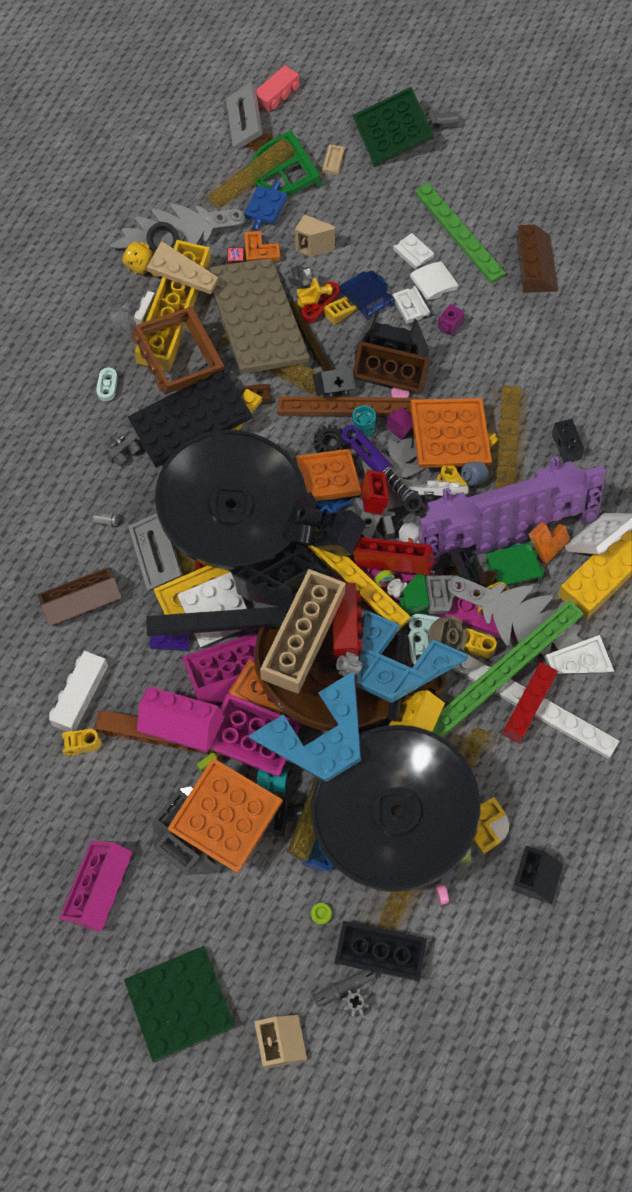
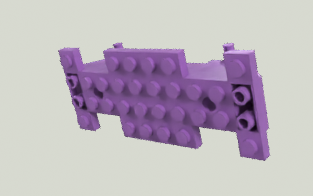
M554 456V458H551L550 466L535 471V478L467 498L464 492L451 495V490L449 488L445 490L444 488L441 498L427 503L428 513L425 518L420 519V526L418 528L419 544L431 545L435 560L432 569L441 566V554L450 553L449 551L455 547L467 548L473 545L474 552L478 555L530 539L528 534L540 522L547 525L549 522L559 521L562 518L578 515L581 524L592 522L599 517L606 470L603 466L583 470L574 467L571 461L559 464V458Z

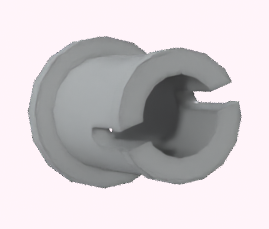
M95 512L93 522L94 524H106L110 527L117 526L118 515H115L114 512L111 514Z

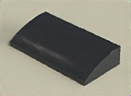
M343 921L334 964L419 982L427 938Z

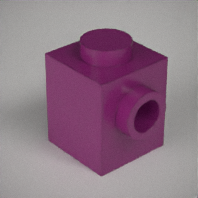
M450 304L440 315L438 328L443 333H448L452 336L464 322L465 312Z
M402 407L397 412L393 410L387 417L389 421L385 427L400 440L413 428L411 414Z

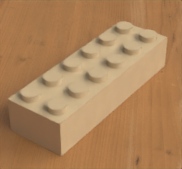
M308 569L260 669L261 680L299 694L345 595V582Z

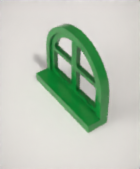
M292 130L264 144L252 158L250 173L256 187L271 188L272 185L264 181L280 173L287 186L279 187L277 191L285 192L287 195L297 193L312 184H315L317 188L323 186L320 174ZM287 143L295 157L279 165L271 151ZM268 154L275 167L260 175V164ZM299 163L307 176L290 184L283 170Z

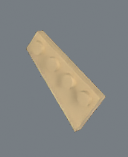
M162 241L147 266L148 272L208 294L212 293L218 282L217 276Z

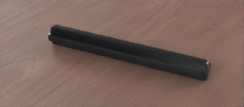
M399 635L397 641L395 661L406 665L409 643L407 635ZM402 697L392 703L390 702L388 712L390 721L397 722L399 720Z

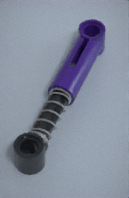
M352 424L344 427L342 438L354 449L371 470L386 474L388 486H392V490L397 492L399 497H402L406 510L415 516L424 515L428 509L427 502L417 493L411 491V488H408L406 483L401 481L402 478H399L397 473L393 472V465L367 438L364 432ZM356 433V436L351 439L352 434ZM362 444H363V445L367 448V450L370 452L369 454H368V453L364 450V448L361 446ZM419 501V506L413 509V505Z

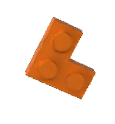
M261 231L244 232L246 262L272 259L273 262L280 261L279 243L262 244Z
M540 522L528 534L540 560L546 564L571 540L565 525L561 524L550 533L547 525Z

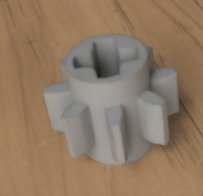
M346 652V656H340L336 665L337 670H340L339 674H342L343 677L351 672H354V675L359 674L362 665L361 661L358 660L359 656Z
M360 989L353 994L349 990L348 999H342V1002L347 1003L344 1012L350 1010L352 1018L355 1013L363 1016L362 1009L369 1008V1005L364 1003L368 996H361ZM355 998L359 999V1003L362 1004L357 1005V1008H353L352 1003H350Z

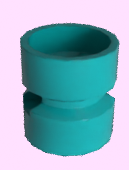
M359 406L353 411L352 425L362 430L367 438L372 436L375 432L376 412L370 406Z
M258 769L256 784L266 790L286 794L288 770L283 769L280 776L277 777Z

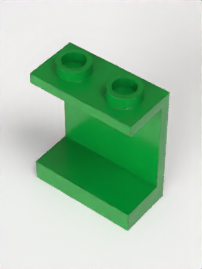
M530 542L486 554L485 563L488 571L498 570L494 584L503 582L509 586L535 579L538 584L541 582L542 576H544L543 567L537 562L536 549H532Z

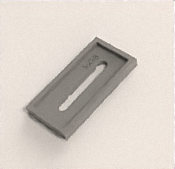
M252 82L226 98L232 145L236 150L262 135L256 88ZM242 99L247 125L244 131L239 104Z
M157 513L128 526L147 591L153 592V589L183 576L174 544L163 531ZM151 531L154 532L165 568L162 573L159 572L150 539L148 538V534Z

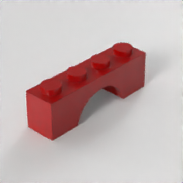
M541 662L539 663L504 728L503 736L521 744L538 708L555 680L557 670Z

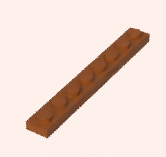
M279 396L278 415L352 416L353 411L357 407L366 405L374 409L376 417H388L393 410L397 412L400 407L411 414L410 401L422 398Z

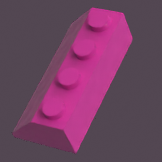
M148 686L139 703L137 731L208 752L224 720V716L216 705Z
M90 841L59 919L88 930L101 932L106 924L109 910L114 904L115 895L122 883L124 872L130 863L132 852L114 842Z

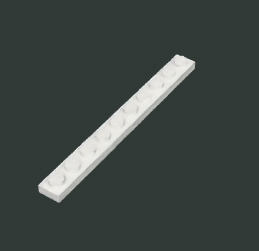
M468 655V659L465 662L452 668V670L475 682L491 667ZM510 679L494 694L517 706L526 687ZM545 698L534 716L608 759L619 743V740Z

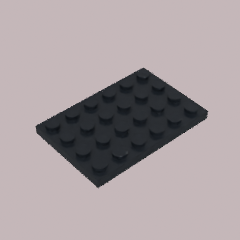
M224 369L127 416L155 468L164 464L176 449L190 439L208 432L231 430L253 419L252 413Z

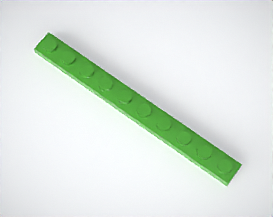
M571 600L565 603L441 711L432 732L443 738L577 622L584 613Z

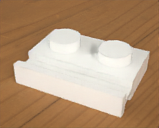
M412 233L402 239L398 245L393 246V250L415 270L434 258V252Z
M416 286L392 295V299L406 324L414 322V319L420 320L424 316H430V311Z
M147 291L146 296L142 298L140 308L134 315L136 325L146 322L155 299L154 292Z

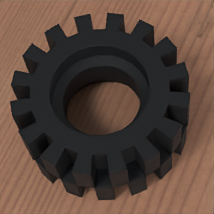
M325 425L322 426V430L319 428L314 435V449L316 453L346 449L347 442L342 438L343 429L339 428L337 430L336 425H334V428H331V425H328V428ZM327 438H334L337 444L329 447L324 445L323 441Z

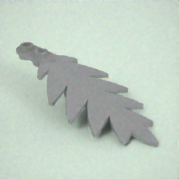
M171 204L170 207L177 217L154 208L151 210L158 222H167L175 227L180 241L184 239V242L197 244L202 233L203 240L206 242L211 235L212 229L238 226L244 221V214L238 209L208 212L204 208L196 206V213L186 207ZM135 217L142 230L122 228V233L125 237L113 242L110 248L127 249L129 244L134 241L148 244L146 240L147 232L151 226L158 222L143 217ZM167 230L156 232L153 237L154 245L158 248L162 241L171 246L173 243L172 234Z
M409 432L399 443L391 439L389 440L388 450L390 457L382 453L393 465V472L397 473L399 478H402L401 481L406 483L407 487L422 485L421 482L403 478L413 476L424 470V468H418V465L408 463L417 457L416 449L411 448L412 432ZM362 462L366 474L367 470H371V468L365 462ZM358 477V481L361 488V483L363 480ZM388 482L389 505L384 509L382 515L364 512L363 501L356 498V504L363 511L360 518L363 521H371L370 525H365L360 537L372 538L380 518L386 516L393 517L395 512L389 510L404 506L402 497L396 495L397 492L392 490V486H388Z
M461 577L451 579L448 585L449 592L458 598L482 607L487 624L490 623L491 615H493L496 628L506 646H509L512 625L517 641L520 643L558 610L552 609L541 613L552 600V595L540 596L522 602L533 589V586H522L502 592L506 586L505 583L488 589ZM455 584H461L462 588L456 589ZM478 591L480 593V596L475 597L473 595V592ZM573 624L553 641V644L558 650L582 642L583 640L577 636L582 627ZM551 644L541 652L543 657L550 654Z

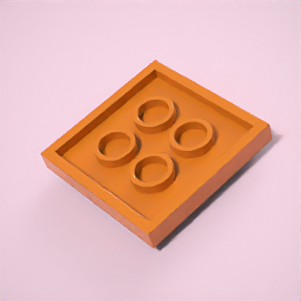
M350 449L296 456V465L304 478L307 493L311 492L316 501L361 495V488Z

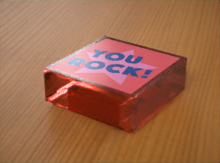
M244 247L227 248V264L244 262Z

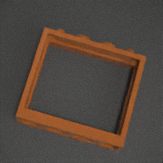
M192 306L135 325L132 339L140 348L141 357L146 360L149 372L154 375L157 387L162 390L164 395L193 385L201 379L212 376L217 371H222L224 368L218 353ZM185 322L209 368L168 382L144 335Z

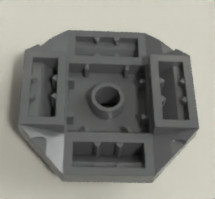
M194 786L179 789L152 821L154 849L186 875L218 873L223 867L222 863L168 830L169 825Z

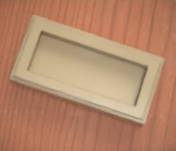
M328 146L322 173L339 174L345 147Z

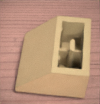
M303 215L295 228L296 251L310 257L333 251L335 249V226L319 221L314 217Z
M298 1015L276 1016L254 1021L264 1070L307 1060Z

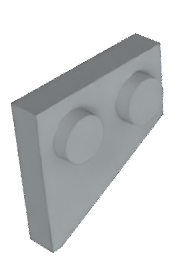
M458 575L425 576L429 614H448L455 597L449 592L448 585L450 580L458 577Z

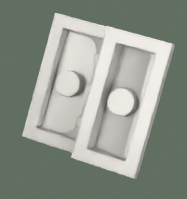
M442 261L421 267L410 274V277L426 300L440 298L444 292L455 291L459 286Z

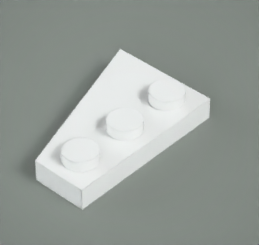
M428 480L427 484L408 486V488H411V491L418 493V495L434 494L443 496L444 488L445 490L449 488L451 495L462 492L468 494V486L460 485V482L449 483V481L438 482V480Z
M600 635L544 656L548 666L557 670V674L614 672Z

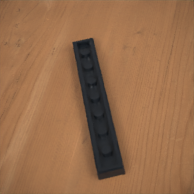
M265 607L146 616L147 636L281 627L289 609Z

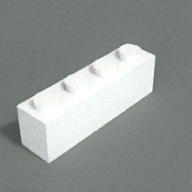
M84 651L82 656L77 658L73 673L69 674L65 689L59 693L56 707H53L49 713V720L52 726L64 731H76L108 667L105 658Z

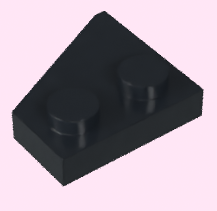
M457 547L449 551L451 562L459 572L458 577L476 584L479 583L475 563L471 564L470 557L474 556L472 550Z

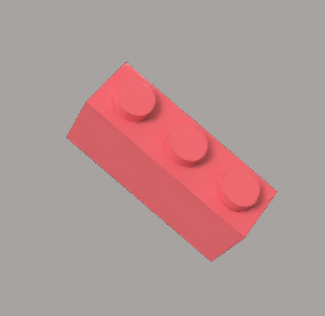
M286 65L279 69L256 90L258 107L267 113L272 109H276L281 101L286 100L289 94L299 88V74Z

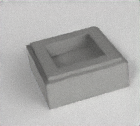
M386 516L383 518L382 523L385 537L387 540L394 539L395 531L391 516Z

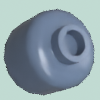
M480 461L468 462L461 470V477L468 486L485 483L489 475L487 466Z

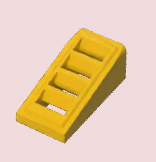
M349 295L324 307V315L333 325H336L362 308V306L352 295ZM351 301L354 306H351L348 302Z

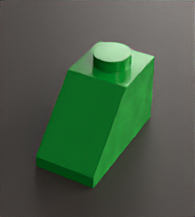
M416 574L404 588L403 596L399 597L400 607L408 615L428 613L429 601L424 574Z

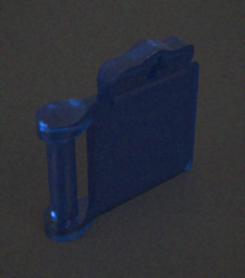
M363 271L339 286V290L360 310L367 320L372 318L376 310L380 311L388 305L392 306L395 304L394 297L386 293L388 284L375 271L367 273ZM383 297V301L370 309L367 308L368 305Z

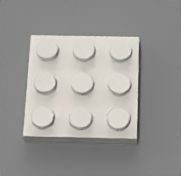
M603 513L565 545L566 550L576 553L603 554L608 550L607 547L619 541L625 532L632 530V514Z
M231 572L177 594L185 613L247 609L242 596L237 594ZM242 630L194 633L200 648Z

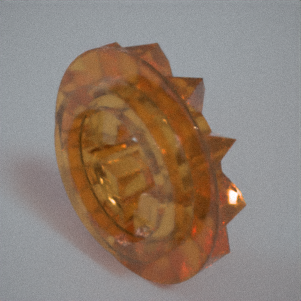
M264 130L261 136L247 145L250 149L258 151L260 147L273 140L271 133H267Z

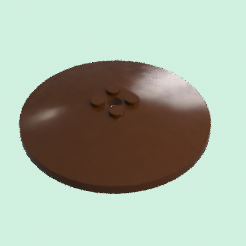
M363 601L357 602V606H361V610H364V612L367 610L378 615L367 603ZM365 613L361 618H358V622H361L362 624V630L364 627ZM333 620L299 694L261 680L260 669L280 627H261L255 643L254 663L258 680L270 700L289 717L311 728L330 731L338 726V723L319 696L320 691L343 678L336 666L338 660H335ZM363 631L362 634H358V639L363 637ZM399 631L381 655L395 660L398 636L401 635ZM407 651L406 666L411 668L410 656ZM331 666L335 671H327L325 667ZM355 675L358 729L363 730L382 722L388 717L390 702L357 686V675Z

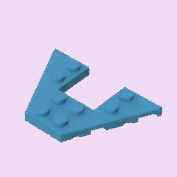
M365 610L364 627L362 630L363 650H361L360 655L362 665L357 675V686L392 703L465 662L468 659V655L432 639L413 668L381 655L398 632L399 624Z
M354 672L349 673L319 692V696L338 723V726L303 746L283 714L249 735V738L266 747L269 751L275 752L285 760L303 768L308 773L317 776L324 782L331 780L361 761Z

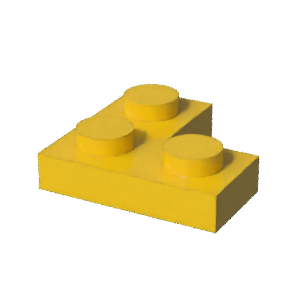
M495 797L481 804L479 826L474 843L482 855L500 844V840L490 825L504 817L506 813Z

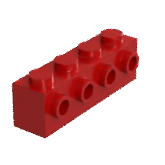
M360 537L353 551L357 566L429 575L435 561L432 547L427 544Z
M356 583L345 584V595L333 618L335 660H338L340 656H346V652L359 656V651L363 650L362 638L358 639V634H362V624L358 622V618H361V606H357V602H361L360 590H356Z

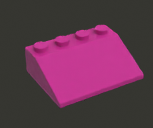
M256 632L182 656L197 700L213 705L224 702L227 693L230 694L228 691L248 660L251 659L254 662V649L257 640Z
M227 693L220 708L224 720L209 749L279 777L287 760L275 752L269 751L259 743L252 741L249 735L281 715ZM285 717L298 737L302 724Z

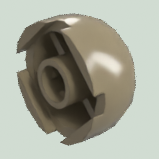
M445 616L434 621L429 629V643L434 639L462 651L467 635L466 629H462V620L454 616Z

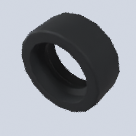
M158 222L149 228L146 240L154 253L157 250L153 242L156 232L160 230L169 231L173 236V243L170 246L174 248L176 241L180 240L178 232L173 225L167 222Z

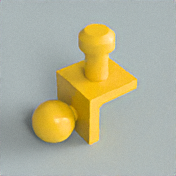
M314 278L310 288L297 289L296 292L299 297L297 301L298 306L303 308L307 304L318 303L321 294L331 295L333 291L332 286L326 284L324 287H319L317 279Z

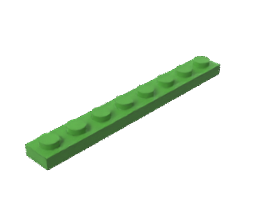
M429 183L414 190V194L491 284L505 277V271Z

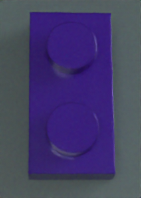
M191 633L151 636L149 647L150 649L189 651Z

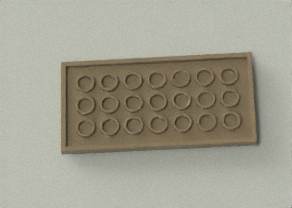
M272 259L205 268L218 277V282L212 294L240 374L309 363L310 357Z

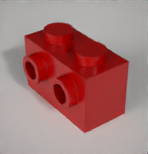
M367 470L361 483L364 512L382 515L384 509L388 507L389 495L386 474L384 472Z

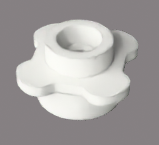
M394 579L388 585L387 594L389 596L394 595L397 598L403 594V590L408 584L406 582L402 583L400 579Z

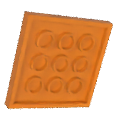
M482 398L420 399L410 401L418 468L463 467L468 462L479 461L483 462L486 466H491L492 459Z
M212 758L169 825L168 830L239 874L283 800Z

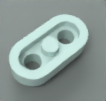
M104 368L99 373L96 392L101 401H110L115 397L118 377L113 368Z
M415 614L410 618L409 628L411 631L416 629L415 622L421 621L422 626L419 628L423 629L428 635L430 626L439 617Z
M420 628L413 629L408 635L409 656L413 666L417 662L416 656H421L429 645L427 633ZM414 637H420V642H415Z

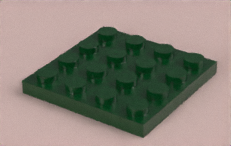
M412 87L352 115L374 167L434 139L432 130Z
M201 946L124 979L153 1063L235 1028L205 946Z

